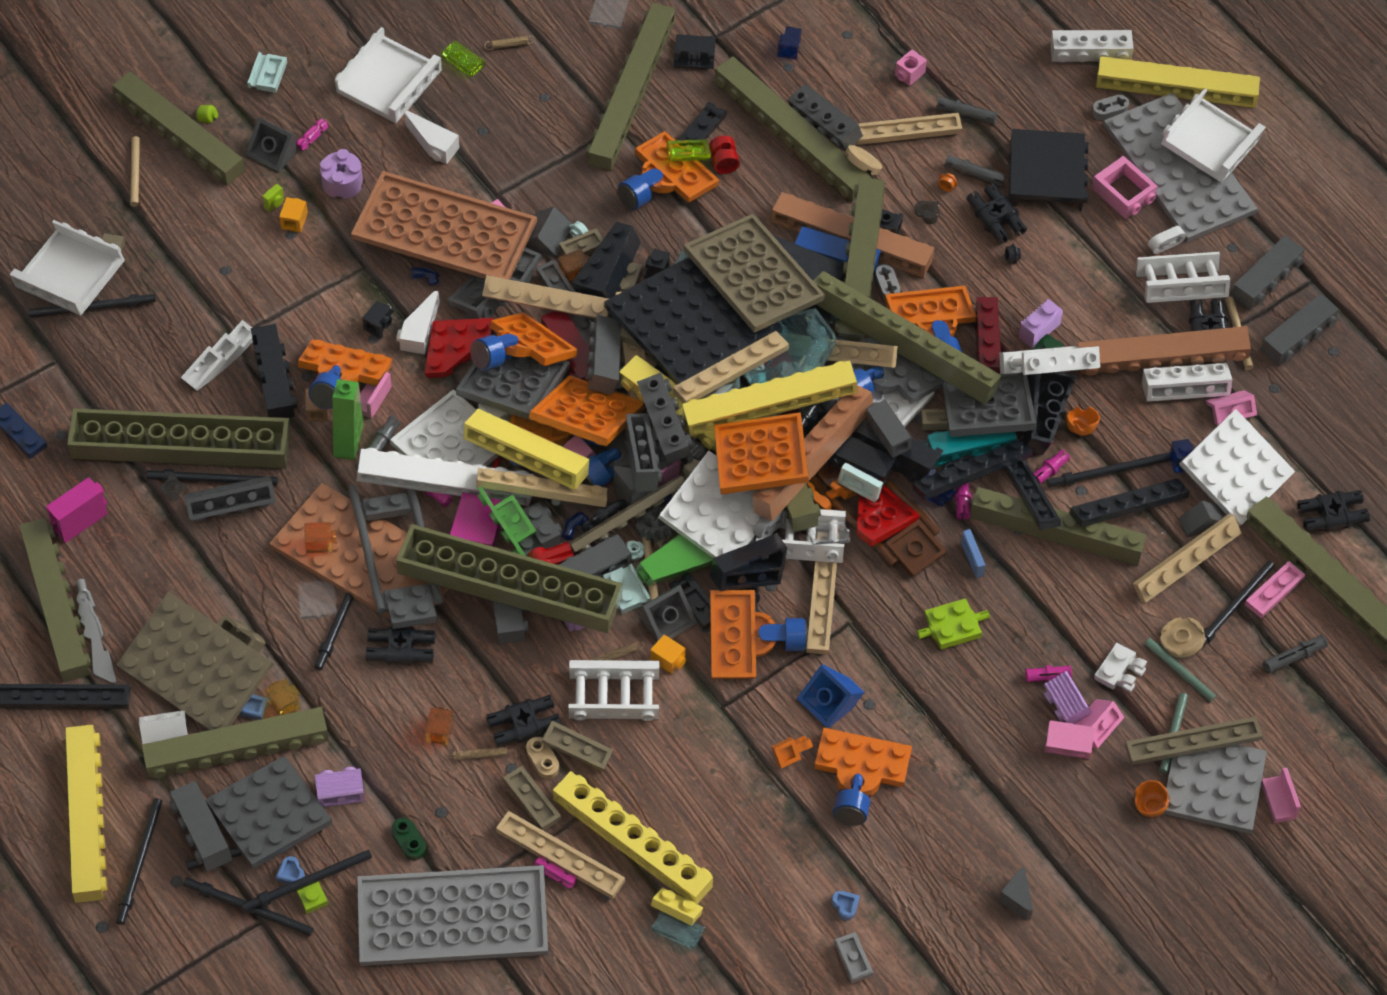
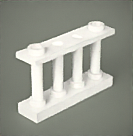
M1208 252L1138 257L1136 276H1147L1148 279L1145 287L1146 303L1229 297L1230 277L1229 275L1218 276L1217 273L1219 271L1220 253ZM1208 272L1209 276L1198 277L1197 273ZM1188 273L1189 278L1177 279L1176 274ZM1167 275L1168 279L1157 280L1156 276Z
M1068 346L999 353L1001 374L1023 372V375L1100 368L1099 346L1084 348Z
M820 509L821 516L818 517V526L804 529L807 530V541H794V532L786 516L785 521L779 527L785 529V540L782 541L788 548L786 559L843 563L844 544H837L838 532L844 533L846 511ZM816 531L829 532V543L815 542Z
M570 660V679L576 680V704H569V719H642L644 721L659 719V705H652V680H659V661ZM586 679L599 680L598 704H585ZM609 679L621 680V704H607V685ZM631 679L643 680V705L630 704Z

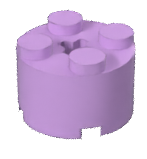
M341 149L328 155L321 161L322 187L329 196L348 199L359 193L362 188L363 176L360 160L355 155L349 153L346 149Z

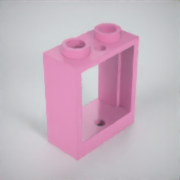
M1124 156L1095 175L1092 184V190L1125 219L1131 215H1136L1146 204H1151L1156 198L1158 187ZM1123 175L1128 177L1142 190V192L1129 201L1110 185Z

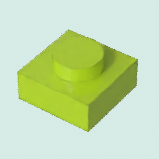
M275 184L262 195L264 208L267 211L271 212L284 201L283 188L278 184Z
M319 882L297 891L307 914L328 905L327 898Z

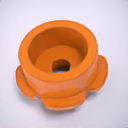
M950 173L941 174L938 186L945 192H951L957 186V180Z

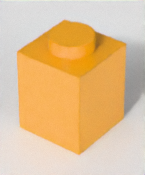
M286 197L279 216L281 229L301 233L308 215L306 201Z
M664 634L651 648L650 661H659L661 668L673 674L676 669H681L686 662L685 648Z

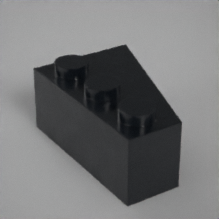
M778 533L714 557L710 577L720 591L781 584L788 548Z

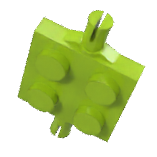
M965 598L925 610L924 616L928 622V628L916 630L918 639L932 636L937 641L941 650L982 638V631L978 622L990 619L988 610L974 613Z

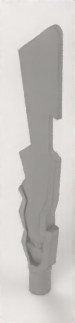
M78 579L76 581L78 588L76 601L79 604L78 614L81 617L80 623L85 626L83 636L91 640L93 674L114 684L116 683V677L109 650L104 651L101 638L104 636L99 618L94 612L96 606L90 591L86 587L85 580Z

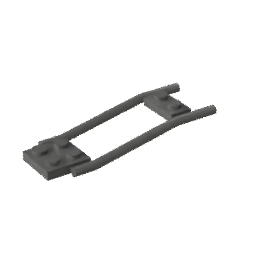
M350 485L348 491L357 522L377 612L383 614L388 611L393 629L437 622L433 603L441 604L443 602L439 585L429 583L430 585L428 586L427 583L385 590L384 593H381L365 519L370 521L408 515L412 512L415 525L425 527L416 491L406 488L408 495L400 493L362 499L363 502H360L356 486Z

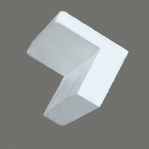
M181 710L139 717L143 744L188 735L185 711Z

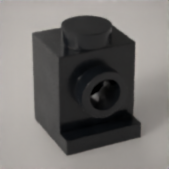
M882 209L880 228L899 234L904 214L899 213L898 215Z
M654 248L651 256L647 257L645 264L647 269L644 278L648 279L670 267V253Z
M376 301L362 317L363 329L381 339L383 337V330L387 329L392 323L391 315L394 312L393 308L388 304Z

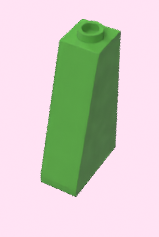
M337 379L333 394V457L355 460L364 425L359 382Z
M679 535L640 562L636 567L637 576L643 583L646 582L648 586L712 566L713 558L685 537Z

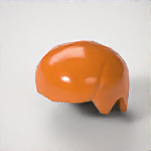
M1077 406L1067 413L1065 423L1071 433L1079 436H1088L1095 431L1100 416L1092 407L1081 410Z
M1155 780L1144 781L1135 789V806L1141 815L1153 818L1162 815L1167 810L1169 795L1161 782Z

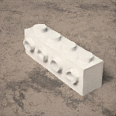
M1052 30L1050 41L1052 62H1099L1100 56L1131 60L1134 49L1132 30Z
M1227 363L1143 369L1142 387L1146 401L1230 396L1233 379Z

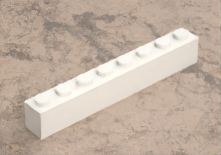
M374 448L361 449L356 481L462 497L463 492L474 495L481 494L478 490L479 487H476L478 468L485 469L489 467L482 464L469 465L464 464L462 461L448 462L436 457L428 459L421 458V456L416 454L408 456L401 455L395 451L381 452ZM503 467L491 468L493 470L502 472H514L516 474L521 475H534L529 474V472L524 470L509 471ZM483 488L489 498L504 500L513 494L519 505L529 506L532 497L530 495Z

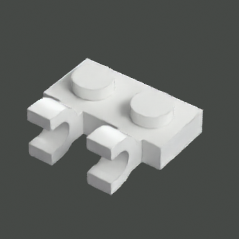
M1116 643L1096 672L1094 680L1113 690L1118 685L1131 693L1135 687L1136 677L1125 674L1127 669H1130L1142 677L1146 671L1145 665L1147 661L1135 658L1136 652Z

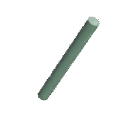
M1149 638L1145 642V645L1208 701L1212 702L1216 698V695L1155 641Z
M1185 693L1179 694L1169 733L1177 732L1180 729L1188 695ZM1172 758L1162 759L1159 768L1160 773H1168Z

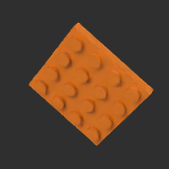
M569 375L530 411L529 419L537 421L539 424L554 427L559 431L571 433L578 438L593 441L598 445L607 446L625 429L626 414H640L645 410V403L616 391L611 395L588 389V381Z
M801 412L714 425L721 495L809 482Z

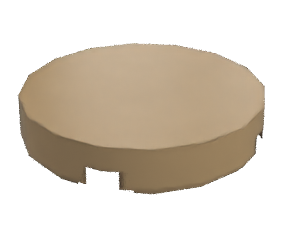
M849 145L844 152L845 155H848V160L862 171L870 170L872 171L871 175H878L882 169L881 163L873 155L860 147Z
M1182 617L1175 618L1162 628L1161 645L1168 654L1179 658L1190 657L1203 647L1205 632L1201 624L1195 619L1187 617L1188 619H1182Z

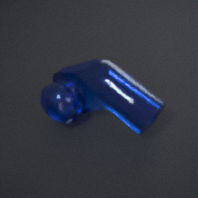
M428 267L411 268L412 278H428L429 285H437L439 283L438 277L440 276L438 272Z
M584 512L574 514L566 520L562 537L566 540H572L575 527L579 524L582 526L586 520H589V517L584 515Z

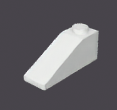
M410 111L405 112L407 128L427 154L435 161L447 164L460 148L459 135Z
M434 291L404 321L402 329L398 330L397 342H400L401 351L425 355L431 335L432 323L435 321L439 307L438 291Z

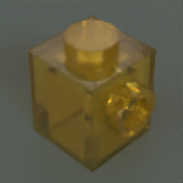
M286 678L281 681H275L266 688L267 698H269V702L278 716L294 713L301 709L298 698L299 692L294 684L290 685Z

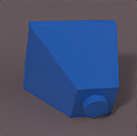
M822 664L796 699L826 728H830L854 708L865 692L849 677Z

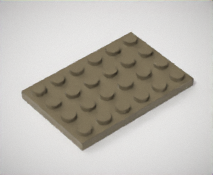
M754 214L684 244L683 251L754 333L824 301L825 294Z
M169 591L117 663V666L180 710L185 711L186 714L209 730L231 726L274 665L266 657Z

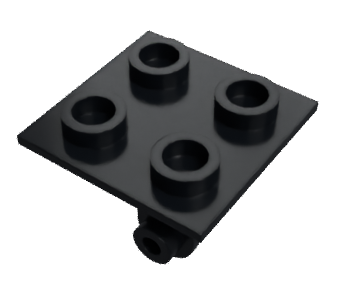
M676 34L674 67L714 69L716 37Z

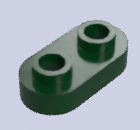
M408 818L395 820L391 827L392 836L404 856L413 861L421 859L426 853V844L414 823ZM401 826L407 827L405 830L399 829ZM412 844L418 845L416 848H411L410 846Z

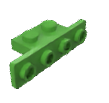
M482 486L479 487L478 490L481 494L478 495V498L484 507L489 505L492 512L489 515L496 525L500 523L504 530L501 534L506 542L512 541L516 549L512 550L513 553L526 556L519 543L537 531L514 495L512 494L494 506Z

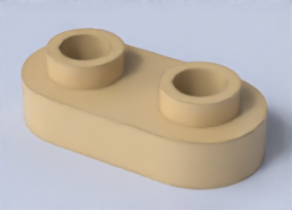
M533 737L526 745L527 756L541 778L552 779L559 772V762L551 747L541 743L542 737ZM535 745H540L541 748L536 749V748H534V746H535ZM545 763H550L551 766L546 767V766H544V764H545Z

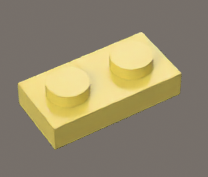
M663 887L653 897L651 902L652 907L690 926L701 916L703 911L702 906Z

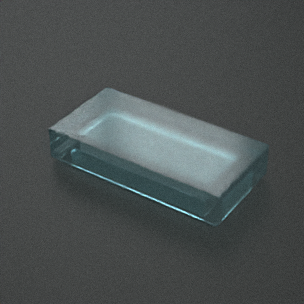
M661 911L652 927V931L691 949H695L704 932V927L697 923L690 926Z

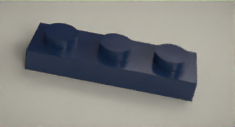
M7 402L0 407V429L30 459L48 447L46 441Z

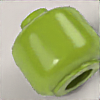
M200 105L196 111V118L199 122L209 124L218 118V112L213 105Z

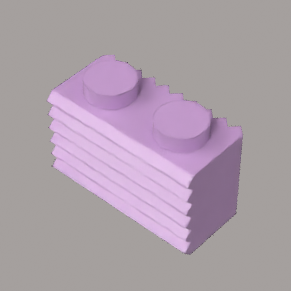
M1047 299L1046 302L1041 304V307L1035 309V312L1032 311V314L1027 316L1024 321H1021L1019 338L1031 348L1035 347L1046 334H1050L1061 324L1063 310L1050 299Z
M1067 671L1044 684L1047 690L1044 692V695L1050 705L1055 703L1058 708L1054 712L1060 722L1065 721L1066 723L1074 724L1092 713Z
M346 767L338 772L324 770L320 774L315 775L318 802L322 807L365 801L361 768Z

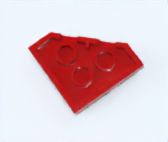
M494 318L433 321L425 366L426 377H448L454 372L453 368L461 362L464 364L471 358L470 349L473 341L494 335V330L490 328L491 320H494Z
M885 486L881 488L879 498L875 503L858 494L856 535L872 547L917 521L920 515Z

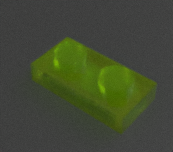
M456 40L442 51L443 58L470 77H473L485 66V60Z
M707 139L667 141L666 148L670 161L710 160L711 153Z

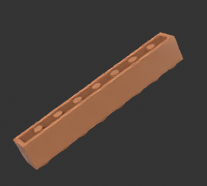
M782 192L772 209L771 222L800 232L803 226L851 241L852 236L849 235V224L854 223V218L838 213L830 208L816 205L811 201L797 198L792 194ZM879 229L877 249L881 250L879 262L924 278L933 261L934 247L912 240L907 236L898 235L888 229Z
M1247 326L1078 343V348L1099 346L1100 368L1081 369L1080 374L1095 375L1100 372L1116 373L1121 370L1137 371L1142 368H1160L1162 366L1174 367L1183 364L1200 365L1204 362L1221 363L1225 360L1242 361L1250 357L1251 351Z
M857 385L858 393L842 397L804 438L809 480L867 417L866 408L873 404L871 391ZM807 483L756 490L752 495L754 513L773 521Z

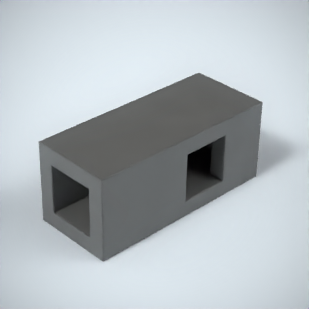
M886 400L875 402L866 408L868 423L892 458L911 449L910 434Z

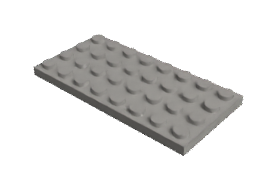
M1171 93L1106 119L1103 126L1125 157L1158 186L1155 199L1174 226H1180L1186 233L1184 240L1190 242L1257 214L1258 208L1232 172L1221 183L1161 144L1164 138L1162 135L1164 129L1168 124L1172 125L1171 123L1176 115H1181L1184 108L1175 94Z
M544 865L357 876L360 966L549 955Z

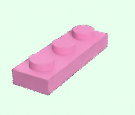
M1288 561L1246 600L1245 606L1260 618L1264 617L1304 580L1305 574Z

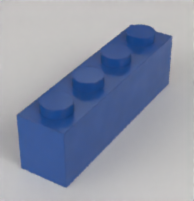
M802 226L795 244L844 263V261L848 262L849 255H846L847 242L851 241ZM879 249L876 251L873 276L880 261L881 250Z

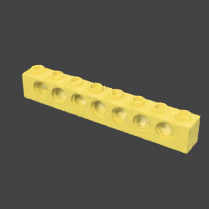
M570 771L553 789V800L681 897L698 904L712 889L713 877L707 869L698 867L694 864L691 857L686 854L682 855L671 842L664 841L658 837L655 830L643 826L635 815L627 814L623 811L620 804L616 801L611 802L600 789L591 787L581 775H575ZM579 795H583L586 798L577 799L576 797ZM597 808L603 809L602 812H595L593 810ZM617 821L621 824L618 826H614L611 823ZM637 835L639 836V838L631 839L629 838V836ZM654 848L657 851L651 853L648 852L647 849ZM671 861L675 864L672 866H667L664 863ZM690 875L693 878L687 880L684 879L682 876Z

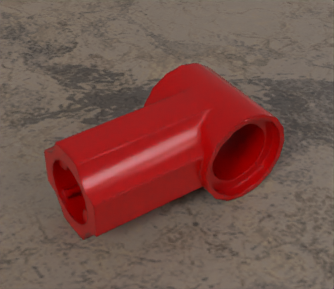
M568 542L548 549L537 547L532 549L527 557L556 565L563 563L569 557H574L572 547Z

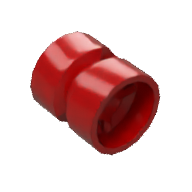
M723 135L710 141L709 150L714 170L719 174H730L736 171L740 166V161L734 139Z

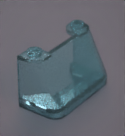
M816 308L800 311L778 321L783 327L780 335L789 343V350L769 360L764 369L758 366L745 373L744 377L751 385L768 382L774 378L788 377L797 372L803 373L811 371L816 367L824 366L835 346L836 338L833 330Z

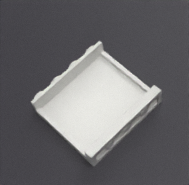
M381 27L377 33L371 36L370 41L360 48L355 58L348 62L347 67L337 74L335 78L336 92L397 123L442 71L441 57L434 54L428 59L385 37L384 28Z
M1204 89L1200 94H1195L1190 105L1188 103L1185 105L1181 115H1176L1171 123L1172 125L1168 124L1162 133L1164 138L1161 144L1223 183L1257 144L1266 127L1260 123L1253 130L1203 99L1207 92V89Z
M53 220L52 223L56 231L22 272L14 269L9 275L17 288L81 316L125 260L121 249L116 244L106 243L97 236L92 237L81 229L76 230L67 223Z

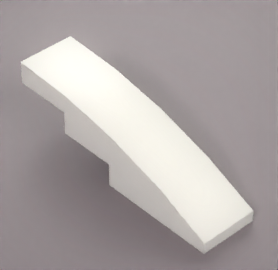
M242 320L229 335L225 333L213 348L208 346L181 378L198 391L226 369L253 342L250 329L252 327Z

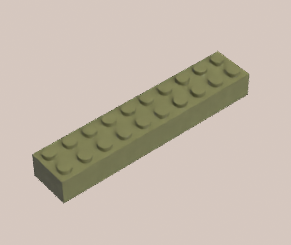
M73 408L67 446L71 459L286 469L291 429L289 418Z
M411 524L396 559L398 574L605 633H609L622 599V583L414 524Z

